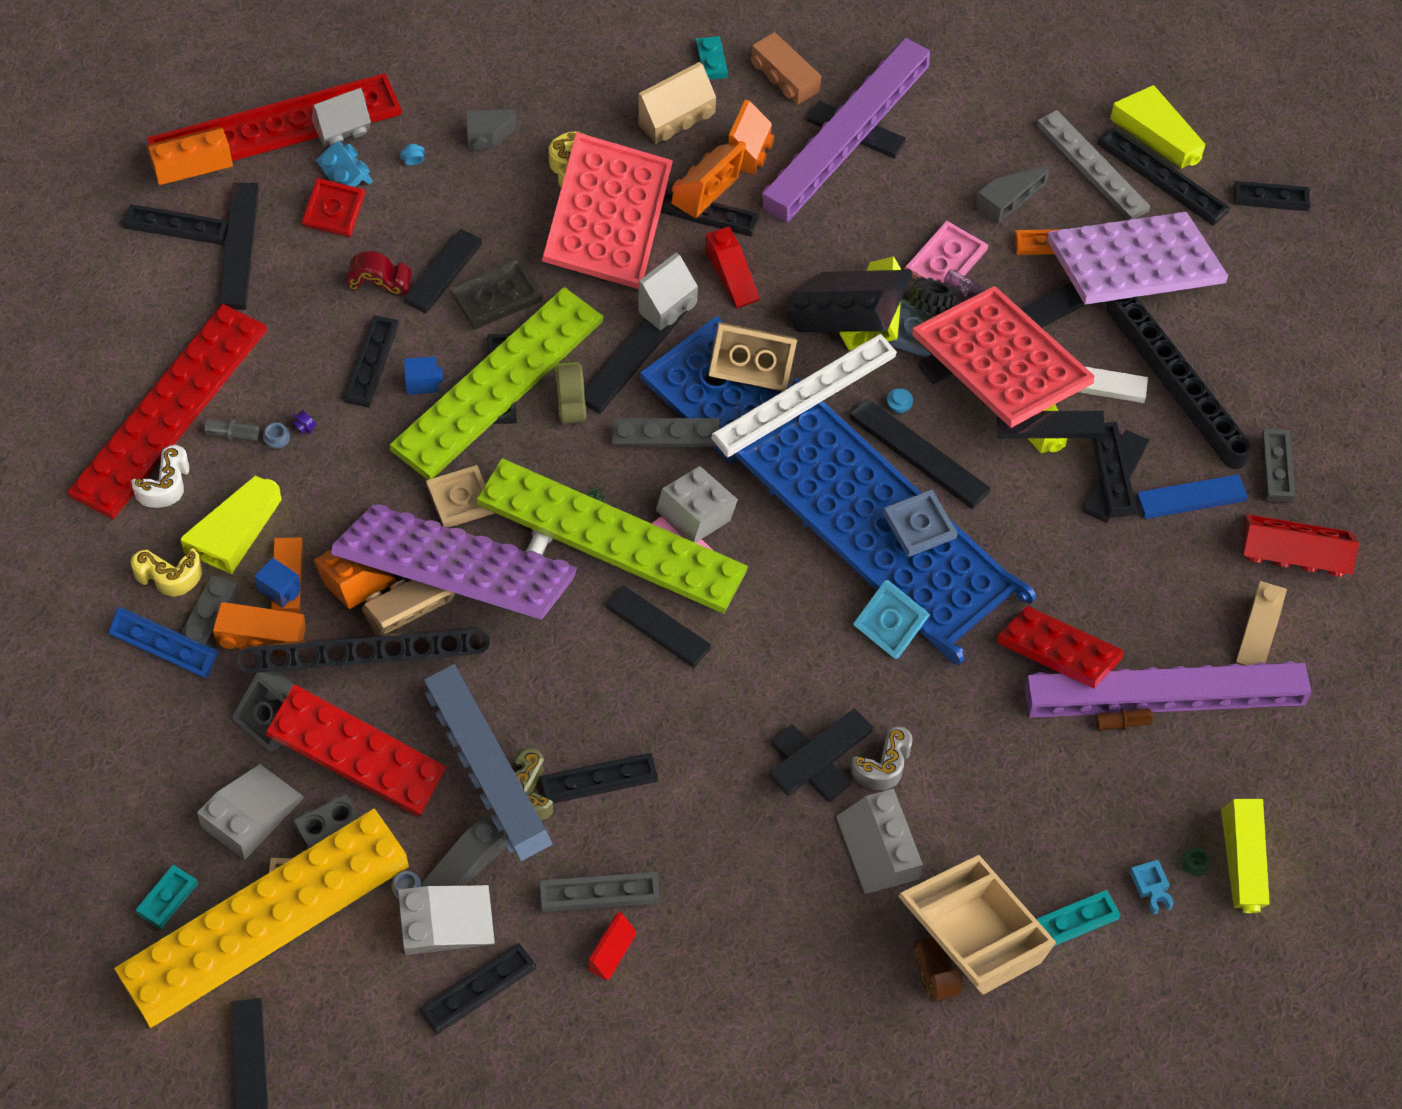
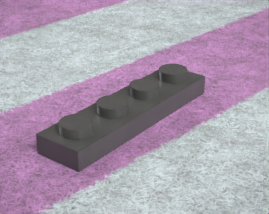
M614 418L612 444L614 447H718L711 438L712 433L720 429V419Z
M658 872L540 880L542 912L660 904Z

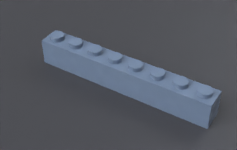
M455 664L424 679L429 689L424 693L431 707L438 706L439 711L435 712L442 727L449 726L450 731L446 732L453 748L460 747L461 751L457 755L464 768L471 767L473 772L468 775L475 789L481 787L484 791L479 796L487 811L493 808L495 814L491 818L499 832L505 830L507 836L503 837V840L510 854L516 851L520 860L523 861L553 845L543 823Z

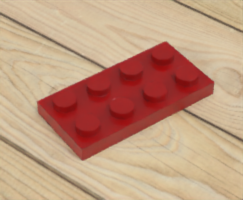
M1026 606L998 635L997 642L1093 689L1123 658L1124 651L1029 606Z

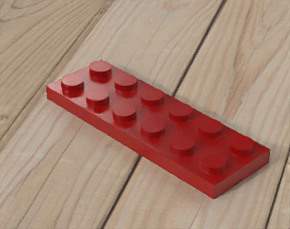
M295 684L265 734L417 817H420L446 769V766Z

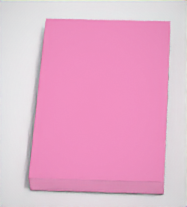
M945 221L906 265L904 270L911 269L913 272L911 277L913 279H921V277L928 279L929 277L935 281L939 279L942 283L947 282L949 286L953 285L955 287L987 251L988 244L952 223Z

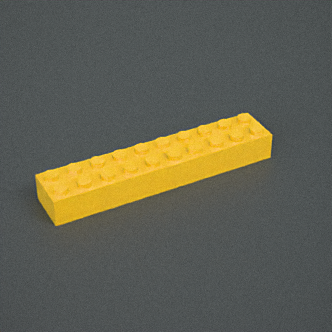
M374 808L114 969L147 1024L152 1028L407 869L409 864L406 852Z

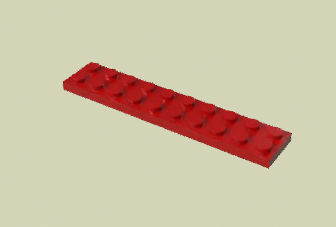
M384 73L147 137L148 144L221 127L224 130L230 147L232 161L319 138L311 119L314 105L359 88L362 89L371 123L399 116L402 113L388 77Z
M222 304L67 491L68 496L114 520L134 495L131 480L148 478L161 462L162 450L170 445H174L264 335L267 331L266 325Z

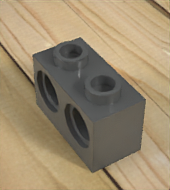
M346 794L342 797L331 798L323 806L315 810L303 812L294 820L296 833L307 850L358 819L359 815ZM339 816H346V817H347V818H346L345 820H343V821H336V820H335V819H336L337 817H339ZM312 829L321 830L317 834H309V831Z

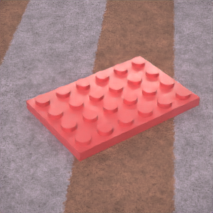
M576 132L542 262L639 289V280L645 276L673 160Z
M996 286L913 328L912 335L1010 428L1094 383L1095 376Z

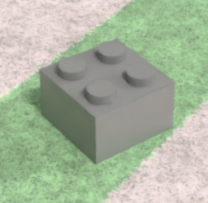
M699 466L662 488L656 511L688 540L696 543L731 521L738 499Z

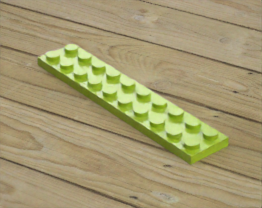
M562 288L390 444V451L427 480L433 479L489 428L500 415H503L514 402H517L603 322L604 316L568 289Z
M503 458L477 498V505L723 614L747 572L748 566Z

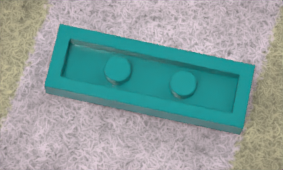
M1105 890L1039 917L1036 920L1056 941L1054 945L1056 946L1119 920L1121 914L1108 891Z

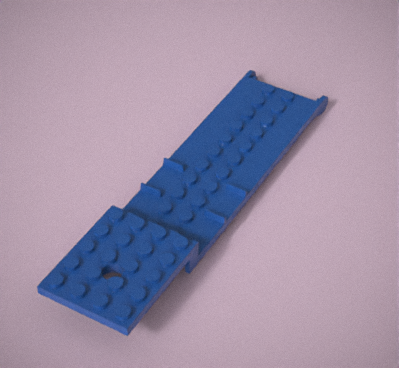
M716 316L640 373V379L681 418H719L721 429L783 391L723 379L724 383L720 386H712L706 383L705 378L709 375L717 323H724ZM798 377L793 380V385L800 382L801 380ZM788 382L787 389L790 388L791 386H793V385H791L789 382ZM821 401L728 458L719 447H712L729 464L737 459L741 461L769 488L770 495L775 494L803 520L804 527L809 526L876 591H878L885 580H889L926 610L930 616L919 629V632L955 665H960L964 661V651L959 645L955 646L953 644L1008 597L1016 593L1017 598L1021 602L1031 604L1036 600V594L1028 584L1004 570L951 519L950 521L958 533L956 539L907 557L883 515L885 507L922 493L824 401Z

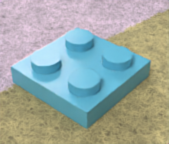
M885 580L853 625L894 659H897L930 614L889 580Z

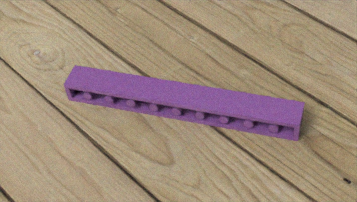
M907 38L900 45H896L890 56L879 63L877 70L872 75L866 77L863 85L857 91L852 92L845 105L840 106L836 110L834 117L822 125L820 132L815 137L809 139L806 147L800 153L795 154L786 169L783 168L779 172L777 179L771 185L769 184L764 188L762 192L763 209L788 223L928 69L930 50Z
M1292 661L1269 665L1267 663L1246 666L1230 664L1223 667L1203 665L1198 668L1176 666L1171 669L1150 667L1144 670L1132 671L1129 669H1119L1117 671H1110L1095 689L1062 673L1046 674L1038 672L1028 675L1024 688L1029 718L1096 715V713L1120 711L1121 708H1125L1126 711L1149 708L1152 712L1300 706L1306 705L1311 695L1306 664Z

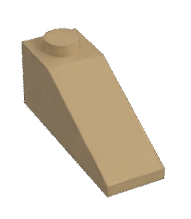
M1262 581L1259 582L1252 601L1236 664L1246 666L1266 663L1284 603L1286 588Z

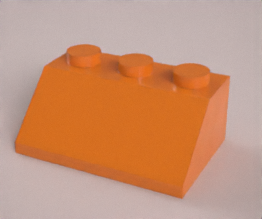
M221 127L146 145L159 185L233 167L230 147L224 130Z
M739 141L717 146L711 153H706L697 166H692L682 180L678 179L672 188L673 198L671 204L697 218L710 206L711 202H714L738 179L746 143Z

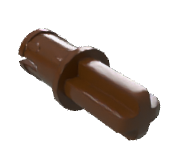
M1121 708L1120 711L1096 713L1095 721L1098 731L1122 728L1125 731L1128 727L1151 725L1153 723V713L1149 708L1127 711L1125 708Z

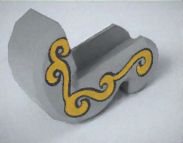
M902 726L888 729L881 763L862 757H852L850 768L851 776L859 785L871 790H887L896 786L902 777L904 759L910 756L912 746L910 731Z

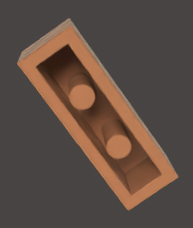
M775 32L752 45L751 62L753 66L758 70L760 69L772 84H776L783 91L786 98L792 99L798 105L820 92L821 75Z

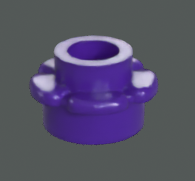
M303 410L297 415L294 413L293 417L295 420L292 424L302 434L306 431L310 434L313 433L312 429L317 425L314 420Z

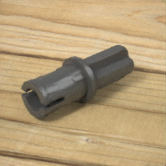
M207 418L205 434L228 437L229 440H233V437L258 440L260 428L254 425L236 423L235 419L224 421Z

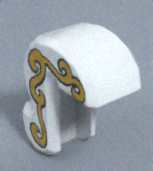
M170 445L162 450L159 481L152 479L131 480L135 498L138 502L147 507L160 508L171 506L180 500L184 493L181 473L184 475L189 473V462L183 447Z

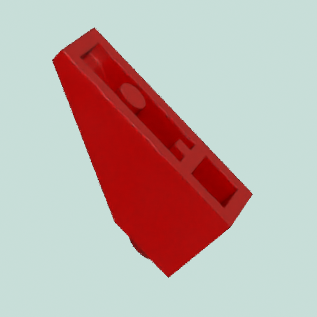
M726 227L707 233L705 253L736 309L760 301L744 254L731 228Z

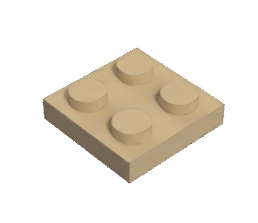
M477 465L426 480L427 489L443 527L449 528L495 514L477 505V498L485 487V482Z

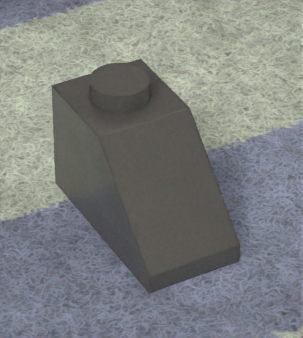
M516 109L467 111L468 149H493L517 129Z

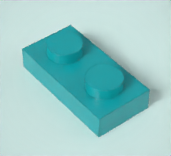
M720 36L696 38L699 61L703 65L708 79L728 78Z
M172 865L136 909L137 915L161 930L198 885L197 879Z

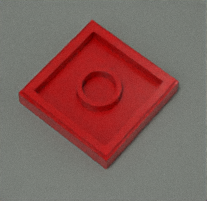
M316 178L301 222L302 226L351 238L366 195L365 189Z

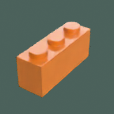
M221 602L213 633L216 644L227 649H233L235 647L242 648L246 645L303 641L306 624L304 614ZM281 649L272 651L278 656L286 657V653Z

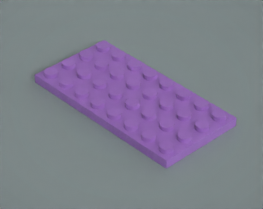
M372 505L332 545L331 551L332 555L541 620L574 579L577 567L569 565L564 560H552L536 552L525 553V551L519 550L512 544H500L493 542L485 536L467 534L459 528L443 527L436 521L418 519L413 514L392 511L384 505Z

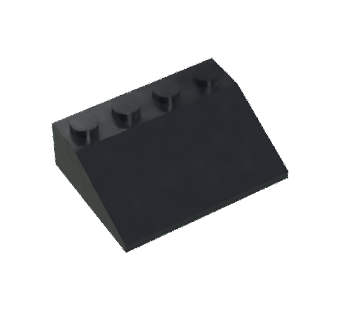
M911 269L821 272L793 293L785 312L797 332L888 331L913 272Z

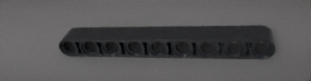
M1137 297L1107 301L1106 310L1223 463L1232 469L1242 468L1251 450L1249 439Z
M479 627L255 644L240 648L236 655V661L242 671L256 673L475 655L488 650L490 637L486 631ZM475 633H481L483 635L482 645L477 648L471 647L469 644L470 637ZM448 635L454 636L456 640L455 646L450 650H444L441 646L442 639ZM420 637L425 638L428 643L426 650L423 652L414 651V641ZM390 640H396L400 645L398 652L393 655L385 653L384 650L385 644ZM362 642H367L371 645V652L366 657H360L356 654V647ZM335 644L342 646L343 654L340 658L331 659L328 657L327 651L330 646ZM304 647H311L315 652L313 659L308 662L302 661L299 658V652ZM276 649H281L286 653L285 661L280 664H275L270 660V654ZM250 651L257 655L256 664L253 666L243 665L241 657L245 652Z

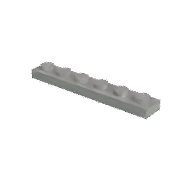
M1058 110L1038 120L1037 127L1127 220L1136 219L1149 212L1150 205Z

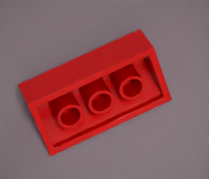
M1245 513L1241 551L1243 556H1247V560L1262 563L1263 559L1274 561L1275 565L1281 567H1290V564L1300 565L1301 569L1310 572H1317V569L1328 570V574L1343 577L1345 573L1353 575L1359 542L1352 531Z

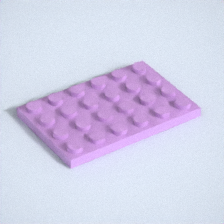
M1187 212L1050 231L1046 239L1084 304L1223 284L1227 282L1228 274Z

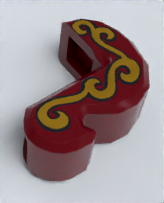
M364 251L355 255L350 260L346 283L354 291L365 280H368L394 295H403L409 290L412 271L402 262L398 263V265H393L389 258L382 253Z

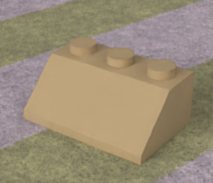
M701 62L639 93L638 126L654 144L670 139L674 134L691 128L693 124L703 119H708L715 113L716 95Z
M718 322L708 376L785 391L788 386L797 339L795 337Z
M405 579L390 586L391 591L383 595L381 592H377L365 599L367 603L364 604L362 611L375 635L387 634L450 602L456 593L415 580L406 583Z

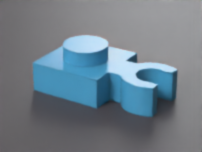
M1159 860L1132 867L1130 875L1140 897H1150V911L1153 914L1158 913L1159 907L1156 902L1159 901L1166 905L1167 910H1171L1173 899L1168 893L1164 892L1168 890L1170 884Z

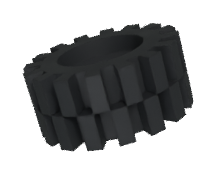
M921 277V279L917 278L914 280L908 302H910L911 306H915L916 310L921 309L923 313L929 312L933 316L935 314L939 315L955 306L958 290L953 285L949 286L947 282L942 283L939 279L935 281L933 278L928 277L926 279Z

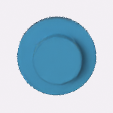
M417 144L405 146L404 150L400 153V157L406 165L420 164L424 161L425 150Z
M894 389L887 396V405L896 413H904L912 407L913 396L905 389Z

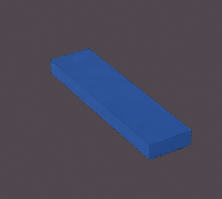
M1239 474L1137 492L1136 499L1143 518L1149 519L1244 502L1247 499V493Z
M123 607L117 608L108 634L204 678L209 677L218 653L217 650Z

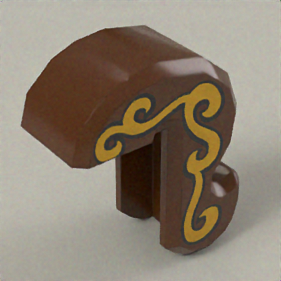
M933 937L915 941L913 944L914 958L916 964L920 967L923 986L928 998L932 1002L960 996L963 988L960 969L953 970L949 955Z

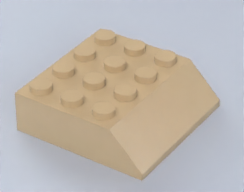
M980 855L905 890L898 896L983 995L1041 964L1056 944V941Z

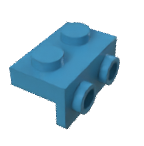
M337 141L316 159L319 166L332 182L356 187L362 180L369 185L373 182L368 174L370 169L364 162L356 158L358 152L350 144L345 146Z

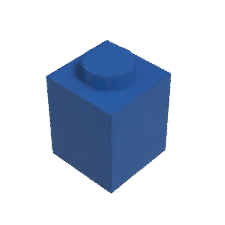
M436 356L404 359L407 395L439 392L438 383L443 382L442 366L437 367Z
M273 557L254 576L257 591L282 608L289 601L296 599L301 589L298 574Z

